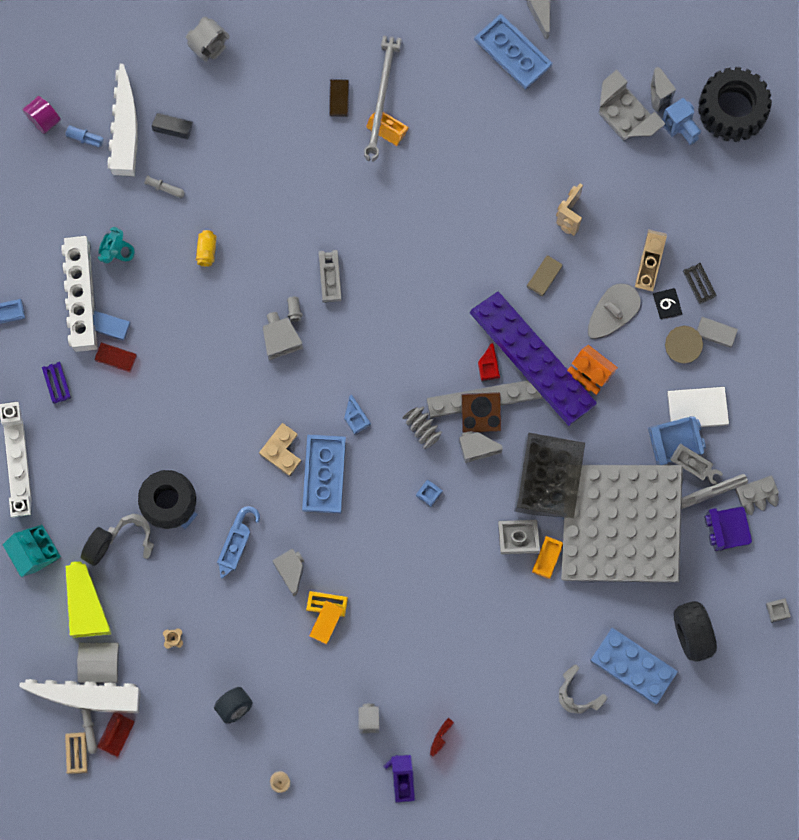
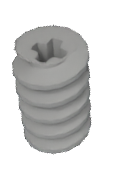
M424 406L416 407L408 411L402 419H407L406 424L408 426L412 425L410 430L412 432L416 431L415 437L420 438L419 443L425 444L423 448L427 449L439 440L442 432L435 433L438 426L430 425L433 419L426 420L429 413L422 414Z

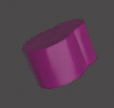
M37 96L22 109L28 119L43 134H46L61 121L53 107L40 96Z

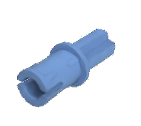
M69 125L66 130V137L79 140L82 144L88 143L96 147L102 146L103 137L89 133L87 129L82 130Z

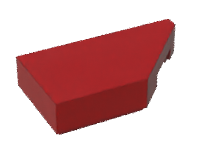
M494 343L489 345L478 361L481 382L500 378Z

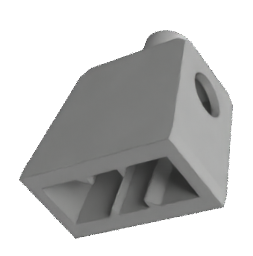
M277 312L269 313L267 315L269 324L263 326L268 359L272 360L303 349L302 341L289 319L280 320Z

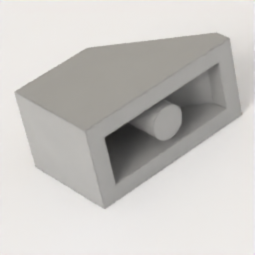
M466 432L462 434V437H459V444L465 463L502 453V445L478 432Z
M292 548L274 559L273 564L294 597L298 592L304 559L299 551L295 553Z
M368 703L363 704V707H359L360 733H379V707H375V704Z

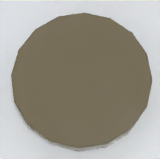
M683 325L674 328L669 332L665 341V349L669 357L683 364L697 359L703 348L701 335L690 326Z

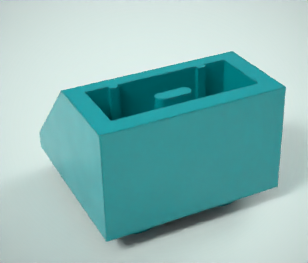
M42 524L16 532L2 544L21 577L36 573L61 558Z

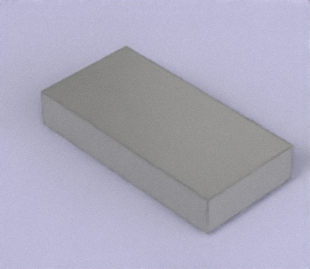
M704 317L701 318L697 329L703 339L729 348L732 347L738 330Z

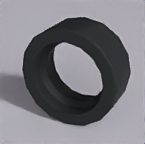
M97 527L85 543L80 558L93 566L97 565L105 555L113 535L101 527Z

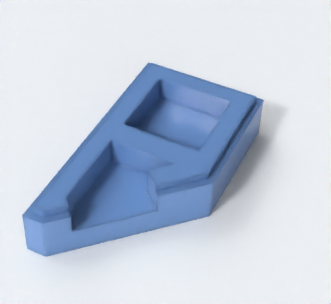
M350 395L344 420L354 435L370 426L371 423L354 397Z

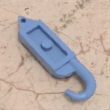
M244 507L237 513L217 561L221 579L231 571L236 570L249 539L250 530L242 523L245 515L250 512L255 515L256 523L260 520V514L254 507Z

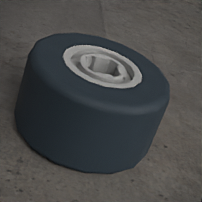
M236 687L226 692L217 700L214 710L225 724H230L242 718L251 709L253 701L242 687Z

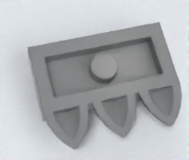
M772 475L735 489L741 506L749 515L753 514V503L762 511L766 508V499L775 507L778 504L779 492Z

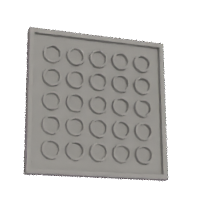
M567 465L562 580L679 583L682 465Z

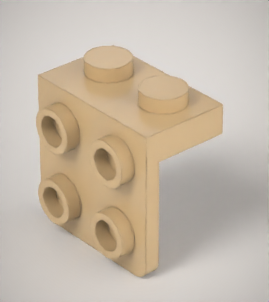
M581 183L577 187H572L567 201L563 200L557 209L559 211L556 214V224L561 227L562 231L567 234L571 233L574 236L579 230L582 217L571 211V209L581 196L583 188Z

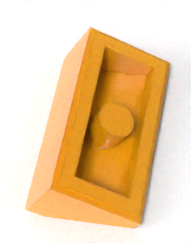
M375 112L369 117L366 125L371 131ZM383 112L379 136L397 146L409 127Z

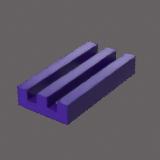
M56 362L54 365L50 364L47 367H42L52 403L70 399L71 395L61 363ZM58 368L66 393L65 396H62L54 369ZM51 370L59 398H55L47 371Z

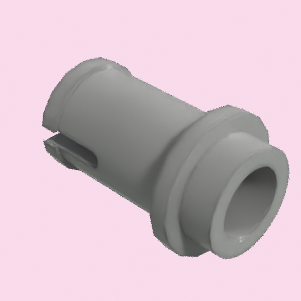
M289 297L287 299L289 310L287 317L291 322H298L303 316L300 312L299 297Z

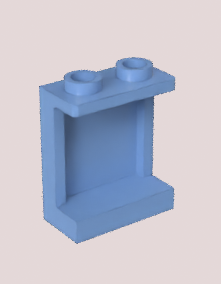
M695 416L647 427L657 465L668 464L667 462H671L670 458L679 444L684 445L696 454H704L706 444L704 439L700 437L699 430H701V424Z

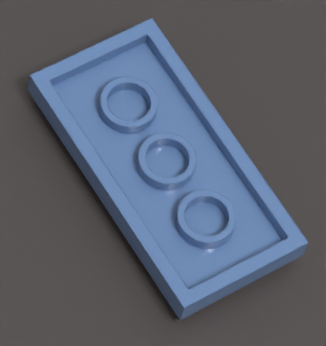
M502 14L497 16L474 37V40L525 90L552 66V62Z
M307 435L302 511L341 514L346 437Z
M611 628L590 660L655 705L678 672L614 628Z

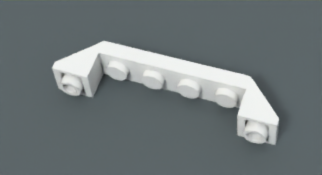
M19 402L0 404L1 423L4 426L11 498H9L11 518L31 515L32 497L25 431Z

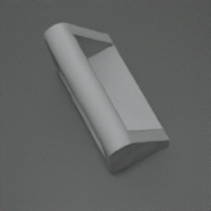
M657 67L654 70L650 83L652 107L656 113L672 103L676 91L662 69Z

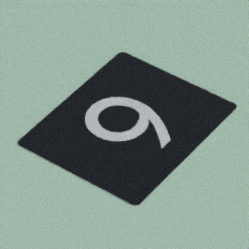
M675 288L653 293L660 319L683 314Z

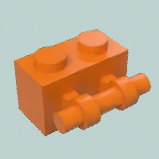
M587 345L581 349L571 363L578 369L576 370L570 366L567 371L573 375L572 378L583 384L588 392L592 391L597 395L601 389L596 386V383L601 387L605 385L618 367L590 345ZM582 373L587 375L591 379V381L587 379L585 376H583Z

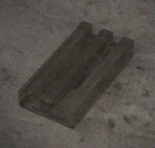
M701 262L683 270L698 304L717 296ZM697 269H698V271H699V273H700V275H701V277H702V279H703V281H704V283H705V285H706V287H707V289H708L710 295H708V293H707V291H706V289H705V287H704V285H703V283H702V281H701V279H700V277H699V275H698V273H697V271H696ZM690 272L693 273L704 298H701Z

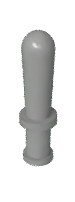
M148 175L145 179L144 184L153 186L158 191H165L178 198H182L185 195L184 190L163 183L161 179L158 181Z
M91 709L81 711L84 721L82 727L85 728L87 750L89 753L94 754L97 751L93 730L94 723L91 720Z

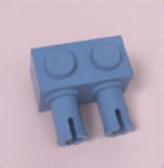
M684 97L665 109L662 120L666 123L664 128L671 137L681 133L688 144L692 145L699 139L698 135L701 133V130L692 120L694 107Z

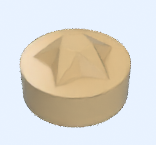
M282 771L275 772L270 778L271 788L278 793L285 792L290 787L289 776Z

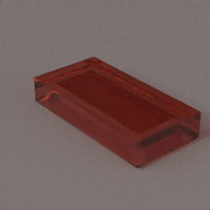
M101 342L94 360L131 373L137 354Z

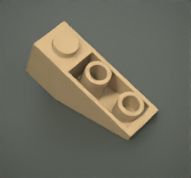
M648 229L635 287L649 291L654 290L667 238L666 233Z

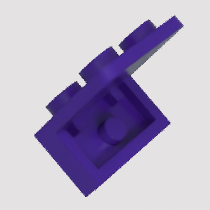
M743 507L717 511V508L708 510L705 516V523L710 530L709 541L711 546L714 547V551L751 544V533Z

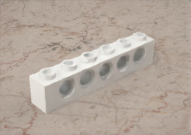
M87 236L64 238L62 254L65 256L66 263H63L64 274H67L64 288L65 292H68V299H65V304L70 316L67 317V326L71 330V335H68V343L75 352L98 350L97 333L93 323L95 306L90 241ZM75 255H81L79 260L72 261ZM76 273H82L79 279H73ZM83 291L82 296L75 297L76 292ZM79 309H85L82 315H76V312ZM80 327H86L84 333H77Z

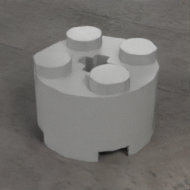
M203 17L199 21V25L194 30H190L186 35L188 47L205 62L210 57L215 59L226 48L224 45L226 39L229 40L230 38L229 34L219 24L207 17Z

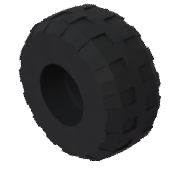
M161 470L149 475L142 483L138 492L139 509L143 517L153 526L164 529L177 528L186 523L193 515L196 506V492L192 483L183 474L173 470ZM166 490L176 492L179 497L176 505L172 508L162 509L156 505L157 497L161 492Z
M692 601L677 606L673 612V618L681 647L687 658L697 662L713 657L717 651L716 638L704 605L700 602Z

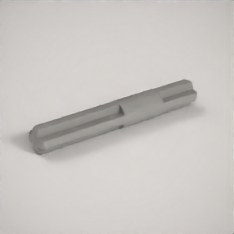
M741 474L683 497L682 509L747 484L746 475Z

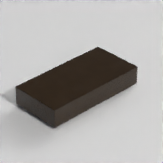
M330 79L329 116L348 117L349 80Z

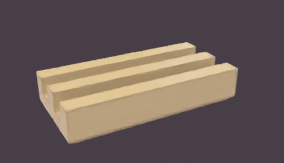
M85 732L65 734L67 774L88 773ZM73 737H74L75 769H72V766H71V742H70V738H73ZM78 737H81V745H82V768H81V769H80V767H79V744H78Z

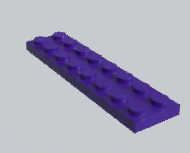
M499 291L471 309L469 313L568 426L597 405V402L577 380L572 378L573 375L567 371V368Z

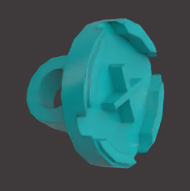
M112 227L110 229L111 233L105 234L100 243L98 253L101 255L98 256V260L105 264L110 263L114 258L125 262L130 261L135 254L134 247L123 241V231L121 229ZM123 247H127L129 250L126 257L121 255Z

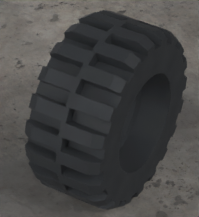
M729 67L725 68L723 73L719 70L714 74V77L711 76L707 80L699 98L698 114L701 115L700 120L702 124H707L705 129L708 132L711 130L714 132L713 136L717 138L719 136L724 137L723 140L728 142L729 139H733L734 142H740L741 138L743 140L750 139L751 135L755 136L763 128L771 111L772 100L770 99V90H766L767 83L765 81L761 82V76L757 73L753 75L751 74L752 70L746 69V71H743L741 67H735V70H731ZM728 92L739 93L748 99L752 110L743 117L730 116L720 108L718 98Z

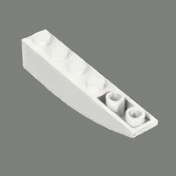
M120 64L115 76L116 81H118V87L114 88L116 105H113L112 115L115 116V121L111 122L113 140L109 142V151H112L111 157H108V168H110L112 175L135 176L138 144L136 108L124 64Z
M28 679L25 680V683H20L19 686L41 698L78 709H91V711L139 713L141 690L139 687H136V684L125 683L124 687H118L116 683H104V686H96V682H85L84 685H77L75 681H65V684H57V681L46 680L45 684L37 683V680Z

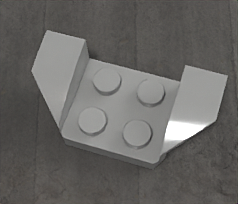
M618 70L614 71L602 83L599 114L622 140L632 136H652L666 123L655 111L650 114L626 88L628 81Z

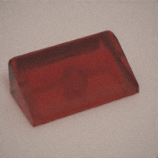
M114 712L97 748L118 758L135 721Z

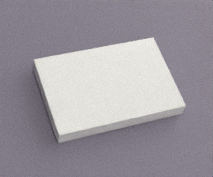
M725 387L667 392L670 421L695 416L696 419H699L701 427L729 425Z

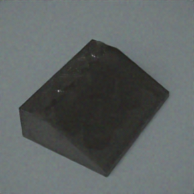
M528 432L525 438L514 512L574 518L585 443Z

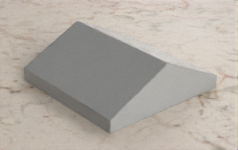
M537 520L498 521L501 555L540 553Z
M79 643L77 658L78 683H118L119 643Z

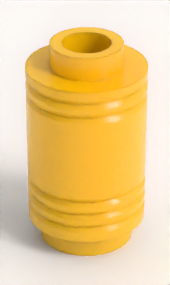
M204 230L198 234L196 261L200 266L209 267L214 263L217 236L213 231Z

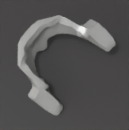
M138 514L128 515L121 518L115 528H109L108 532L113 535L110 543L112 544L123 526L128 523L142 526L146 534V538L143 541V557L145 559L149 558L154 544L149 541L150 527L143 516Z
M576 664L563 674L565 682L559 689L560 704L570 713L581 714L589 708L598 710L607 700L605 694H602L586 705H576L574 700L567 696V686L579 670Z

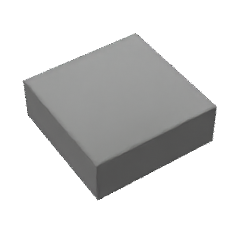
M786 598L766 603L771 623L791 617Z

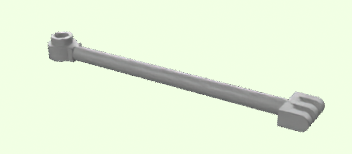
M383 36L381 49L386 50L370 143L364 149V157L367 161H370L369 154L375 155L372 156V162L376 161L379 157L377 141L393 51L399 52L401 38H397L396 44H393L394 37H390L389 43H386L387 36Z

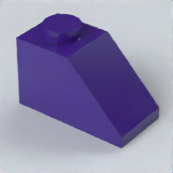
M411 755L392 756L395 803L415 801Z

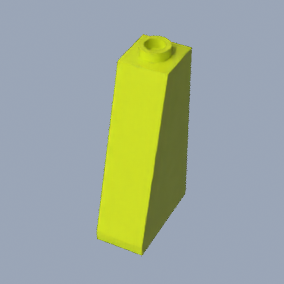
M80 561L71 562V565L66 566L70 636L72 638L112 635L88 567Z

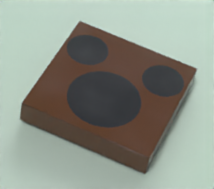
M500 392L461 394L463 433L470 431H501Z

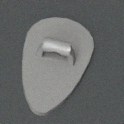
M620 283L607 289L590 318L588 326V336L590 338L596 339L609 335L636 315L640 308L641 300L635 288L628 284Z

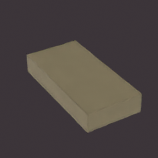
M547 255L527 284V288L543 297L563 267V264Z

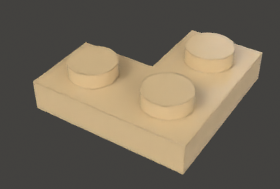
M282 423L259 454L288 476H291L301 463V459L287 449L298 434Z

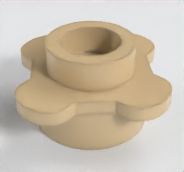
M179 628L176 630L166 629L163 632L165 637L164 647L167 649L182 647V630Z

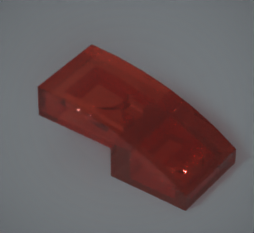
M449 717L442 724L433 740L429 755L431 758L446 745L442 737L454 725V722Z

